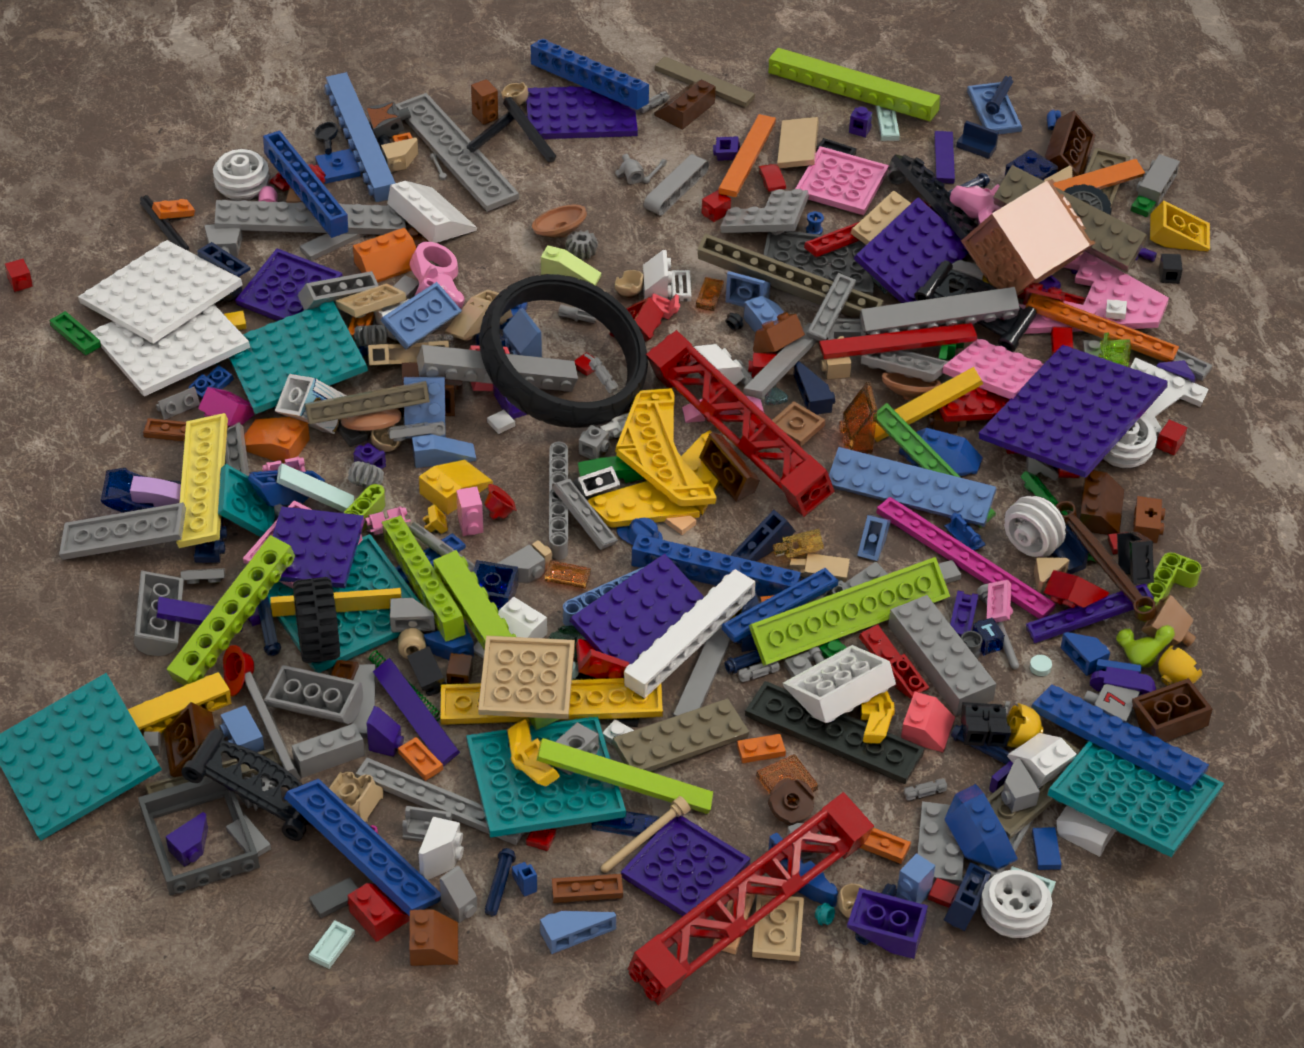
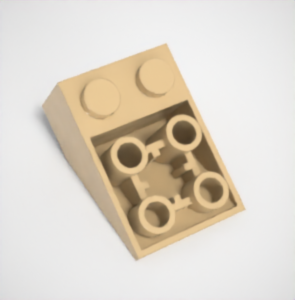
M485 290L471 297L462 308V312L455 317L445 330V334L464 341L474 338L475 334L480 333L483 316L488 306L499 293ZM511 309L501 317L500 325L513 317Z

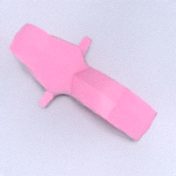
M997 184L992 190L988 188L983 189L977 185L968 188L957 185L950 194V201L953 205L960 207L970 218L976 219V222L981 224L987 217L1001 208L994 204L993 199L1000 185Z
M423 242L419 244L410 260L411 270L419 281V287L415 296L438 282L461 309L465 298L457 290L453 279L458 276L459 272L455 255L438 243ZM429 261L438 264L440 267L431 264Z

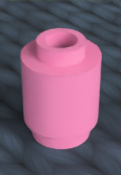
M265 186L259 192L258 201L277 202L278 194L273 187Z

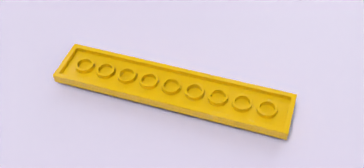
M624 678L572 680L569 719H559L557 721L598 717V719L663 717L662 685L660 684L646 698H643L624 685ZM481 683L441 685V725L519 722L524 718L530 722L528 717L479 715Z

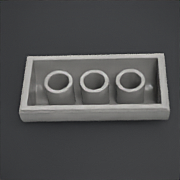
M141 570L134 645L142 653L152 656H163L170 654L177 648L180 622L156 618L158 597L182 601L184 578Z
M282 665L264 702L271 707L350 724L356 719L361 709L363 688L361 682Z

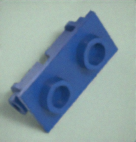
M953 513L950 516L951 522L944 525L955 539L974 551L986 545L981 540V536L968 526L961 514Z

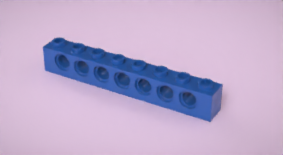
M540 39L530 45L531 64L636 110L649 104V84L640 79L633 78L612 67L605 66L572 50L553 44L546 39Z
M281 131L264 135V154L328 235L333 238L347 233L348 214Z
M640 534L637 535L632 547L631 566L645 567L663 554H666L689 580L715 586L722 581L724 576L729 575L736 569L755 581L757 596L776 595L800 582L801 572Z

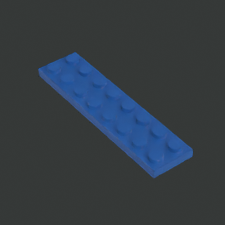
M1051 684L1032 703L1031 708L1040 716L1187 792L1207 772L1209 764L1162 741L1158 737L1148 734L1139 727L1127 722L1124 723L1117 716L1106 714L1100 707L1094 706L1082 698L1064 691L1060 687Z
M320 779L286 792L284 798L408 916H410V910H423L441 901V893Z

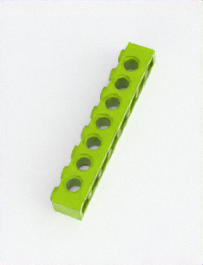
M402 516L383 521L382 528L387 546L422 604L434 613L435 625L445 642L466 635L462 613Z
M271 535L267 538L168 666L167 671L173 680L186 685L204 678L209 668L215 665L219 655L228 648L232 638L241 631L245 621L254 614L259 603L267 597L272 586L280 580L285 569L293 563L295 554L290 545Z

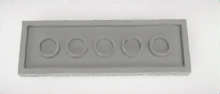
M182 502L67 522L64 524L59 555L62 560L182 540L186 507Z

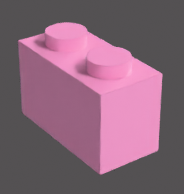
M477 486L456 490L457 515L462 535L483 533L482 501Z

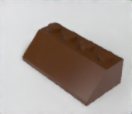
M1075 110L1058 118L1043 160L1044 167L1052 175L1068 166L1072 167V177L1084 174L1096 135Z

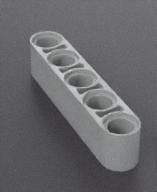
M694 154L688 156L647 195L643 205L644 208L662 216L706 174L709 168V161Z

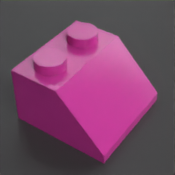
M207 387L198 408L205 412V417L225 413L228 418L227 428L239 422L243 425L255 415L250 402L230 391Z

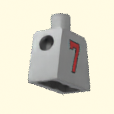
M1105 684L1100 694L1087 690L1084 701L1100 707L1103 712L1110 716L1121 718L1124 723H1129L1134 712L1132 699L1138 697L1140 692Z

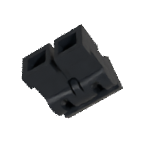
M962 702L961 724L963 725L964 745L984 746L986 740L987 746L1007 747L1011 729L1007 724L1006 708L1002 704Z

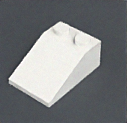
M515 597L510 599L498 611L500 618H505L510 633H514L516 637L543 638L547 635V617ZM477 641L474 646V653L484 659L485 651L479 641Z

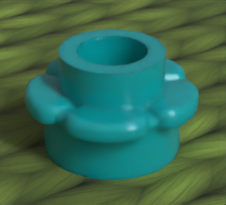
M823 903L816 908L815 918L818 920L819 925H830L835 917V908L831 907L829 903Z

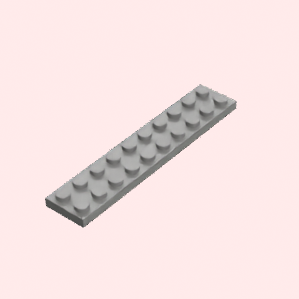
M427 93L395 104L397 110L408 107L411 118L405 119V122L487 212L519 199V193L479 149L474 153L467 149V145L471 142L469 138Z
M216 200L215 229L240 228V230L327 233L303 202ZM339 203L348 214V232L346 234L384 235L401 228L406 229L405 219L390 206Z

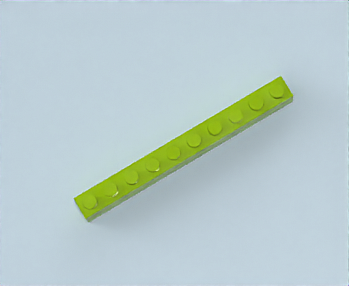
M777 48L769 58L768 73L930 122L939 111L940 95L782 48Z
M457 550L433 560L434 570L484 651L486 636L516 637L514 633H510L505 618H500L498 615L499 612L495 603L489 601L486 589L478 584L476 574L468 569V563L464 556L461 557ZM528 717L535 730L559 720Z

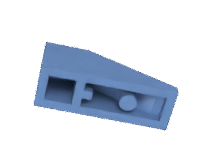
M433 434L412 437L415 468L436 466L460 460H466L467 462L476 461L474 445L472 443Z
M560 911L555 914H548L540 919V933L551 954L616 929V914L614 912Z

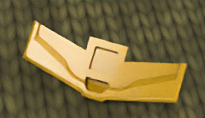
M888 691L879 693L872 697L870 701L860 704L861 720H868L863 736L864 743L879 744L887 735L891 718L895 713L894 702H892Z
M524 718L507 729L511 751L510 759L516 769L522 770L537 784L548 786L557 780L560 775L550 765L536 761L540 741L538 738L534 741L531 740L530 724Z

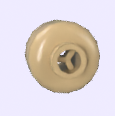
M408 628L403 630L398 636L399 653L407 660L408 655L426 648L424 634L419 629Z

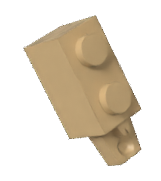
M808 553L807 559L791 558L789 569L801 572V576L805 579L826 568L838 582L842 580L845 583L848 577L850 559Z

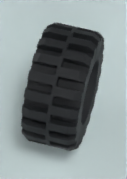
M319 577L295 581L293 583V593L302 661L314 663L336 660L340 657V644L331 579Z

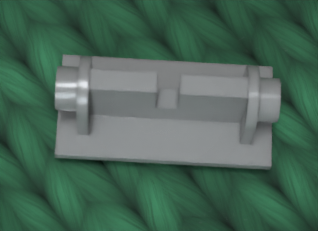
M192 387L158 401L156 408L158 412L161 411L163 420L199 406L200 402L195 387Z

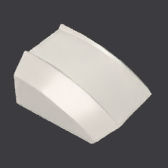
M1068 805L1056 820L1057 834L1060 837L1099 857L1111 837L1117 832V830L1098 822L1084 813L1076 811Z

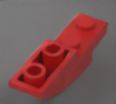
M878 624L860 633L859 639L870 653L890 661L896 682L895 688L909 698H913L914 692L923 693L929 689V686L907 656L899 654Z

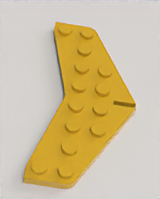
M672 388L640 391L635 396L617 443L616 456L679 506L715 504L716 495L713 489L699 479L680 456L674 444L675 395Z
M709 430L702 434L681 457L704 484H708L715 492L720 482L699 458L709 434L712 433ZM649 481L594 496L587 500L603 522L612 528L630 526L633 519L643 517L649 518L655 523L665 522L666 518L682 516L699 518L700 514L703 515L708 506H679Z

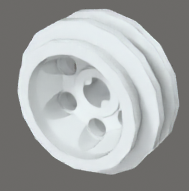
M238 149L227 152L219 158L213 168L216 189L232 200L253 199L259 196L260 190L268 186L270 181L268 163L258 153L251 150Z
M1141 416L1103 459L1111 465L1120 468H1132L1146 463L1152 456L1157 440L1155 429L1147 418Z
M1037 496L1020 497L1006 511L1004 524L1006 535L1011 543L1024 554L1033 557L1050 556L1064 542L1066 534L1064 518L1060 511L1046 499Z
M1008 870L994 875L985 884L980 907L982 917L988 926L999 934L1010 938H1027L1039 933L1047 925L1053 903L1051 892L1042 880L1026 871ZM1034 906L1035 909L1031 910L1029 907Z

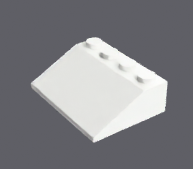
M409 181L390 185L387 204L429 242L437 243L477 231V227L432 187Z
M854 645L783 682L784 688L814 718L824 723L834 721L836 717L852 711L854 707L870 701L872 697L886 692L888 688L896 684L890 661Z

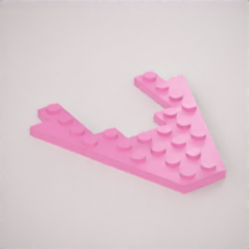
M1086 251L1064 267L1078 270L1075 283L1091 286L1083 305L1064 301L1065 304L1132 329L1159 327L1168 305L1169 297ZM1107 299L1127 301L1125 320L1106 318ZM1019 304L1022 309L1026 307V305ZM1036 314V318L1024 334L1051 333L1052 327L1072 326ZM1072 327V332L1082 331Z

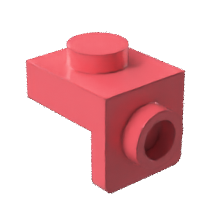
M655 293L650 297L665 313L663 315L665 319L669 320L680 308L679 295L677 294L671 300Z

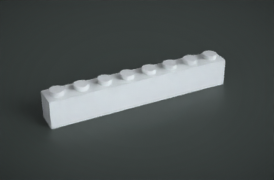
M736 569L729 575L724 576L716 587L711 588L702 600H698L688 613H684L675 625L670 626L661 638H657L647 651H643L633 664H629L625 668L624 685L643 698H646L719 630L723 623L727 622L755 596V581Z

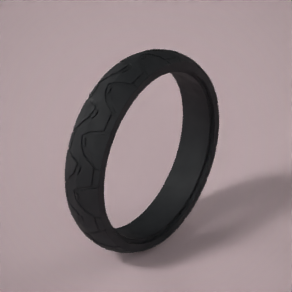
M559 274L531 276L519 280L502 290L490 303L483 316L479 335L480 352L491 381L512 405L539 421L567 428L590 427V425H600L624 413L633 404L635 396L642 391L648 371L647 349L644 337L628 310L617 299L604 292L598 286L575 277ZM540 300L561 302L585 311L600 321L618 341L627 363L626 386L609 398L593 402L569 401L538 389L520 375L505 354L499 330L501 317L517 305Z

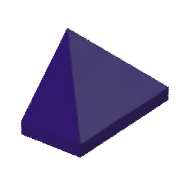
M1185 360L1162 362L1156 366L1195 383V376Z

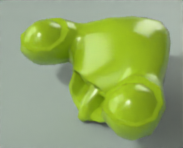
M1165 625L1157 630L1155 638L1144 637L1134 640L1133 631L1127 628L1119 631L1116 640L1124 649L1126 656L1132 664L1147 668L1155 663L1159 653L1174 638L1175 632L1173 627Z

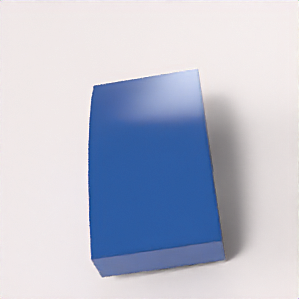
M218 365L207 377L204 374L199 376L189 388L195 387L197 395L203 399L207 387L223 389L234 378L232 374Z

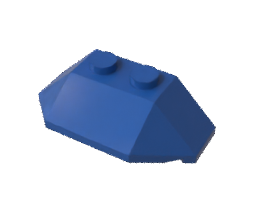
M924 428L916 432L959 476L978 473L983 457L966 438L930 428ZM900 447L899 453L906 458V460L909 461L913 466L920 467Z
M278 470L250 472L249 482L257 495L268 506L274 507L278 504L289 506L293 501L301 504L309 498L277 483ZM306 470V472H303L325 482V479L314 471Z
M974 784L956 793L944 820L965 858L990 866L996 870L1017 861L1018 858L1009 838L983 791Z

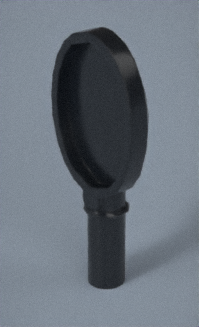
M333 122L322 123L315 130L316 139L323 142L326 154L332 153L331 140L338 133V128Z

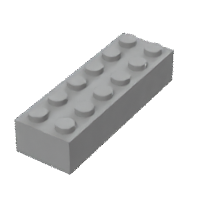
M928 595L890 609L888 627L956 716L962 712V702L988 703L994 700L996 682Z

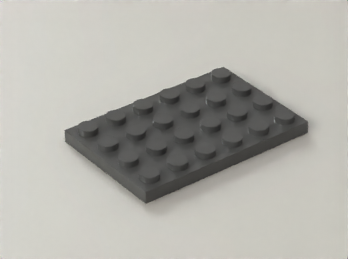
M784 231L779 235H774L768 232L763 255L831 281L835 280L838 273L856 280L853 289L873 296L875 278L853 259L866 246L863 242L857 241L815 257L804 248V244L823 235Z

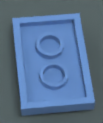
M404 377V385L426 381L430 400L428 403L404 407V425L443 421L445 425V377ZM445 428V434H444V435H441L442 437H446V428Z

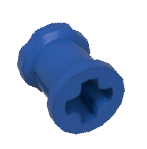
M817 211L810 212L807 215L808 226L806 227V233L821 235L823 232L821 223L824 221V216Z

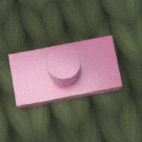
M1009 580L988 583L987 621L992 624L1010 620V616L1013 613V608L1010 606L1011 583Z

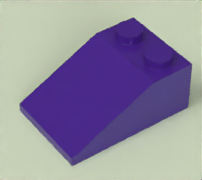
M859 888L847 928L890 953L915 959L926 924L928 905Z

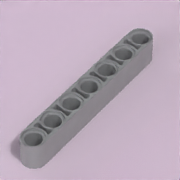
M554 442L549 448V548L552 551V558L556 560L564 559L568 555V508L552 489L555 483L568 479V447L563 442Z

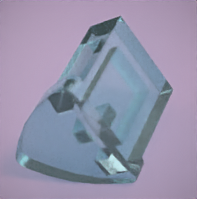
M776 383L765 395V404L776 405L788 401V395L776 388Z

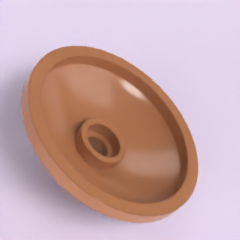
M576 204L551 209L534 220L532 223L533 231L545 237H566L583 223L587 216V211L584 206Z
M886 372L882 375L883 383L894 393L902 395L903 399L913 400L941 385V382L937 379L933 382H924L920 378H909L900 373Z
M396 408L343 418L340 421L342 426L352 430H378L398 423L401 420V411Z

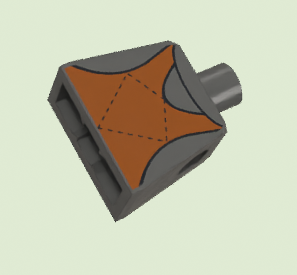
M395 102L366 108L377 141L379 136L383 134L391 137L404 130L402 120L411 118L408 107L397 110Z

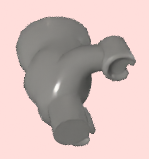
M624 154L622 156L624 162L615 171L617 178L624 177L625 174L629 184L641 182L644 178L643 167L638 161L630 159L628 154Z

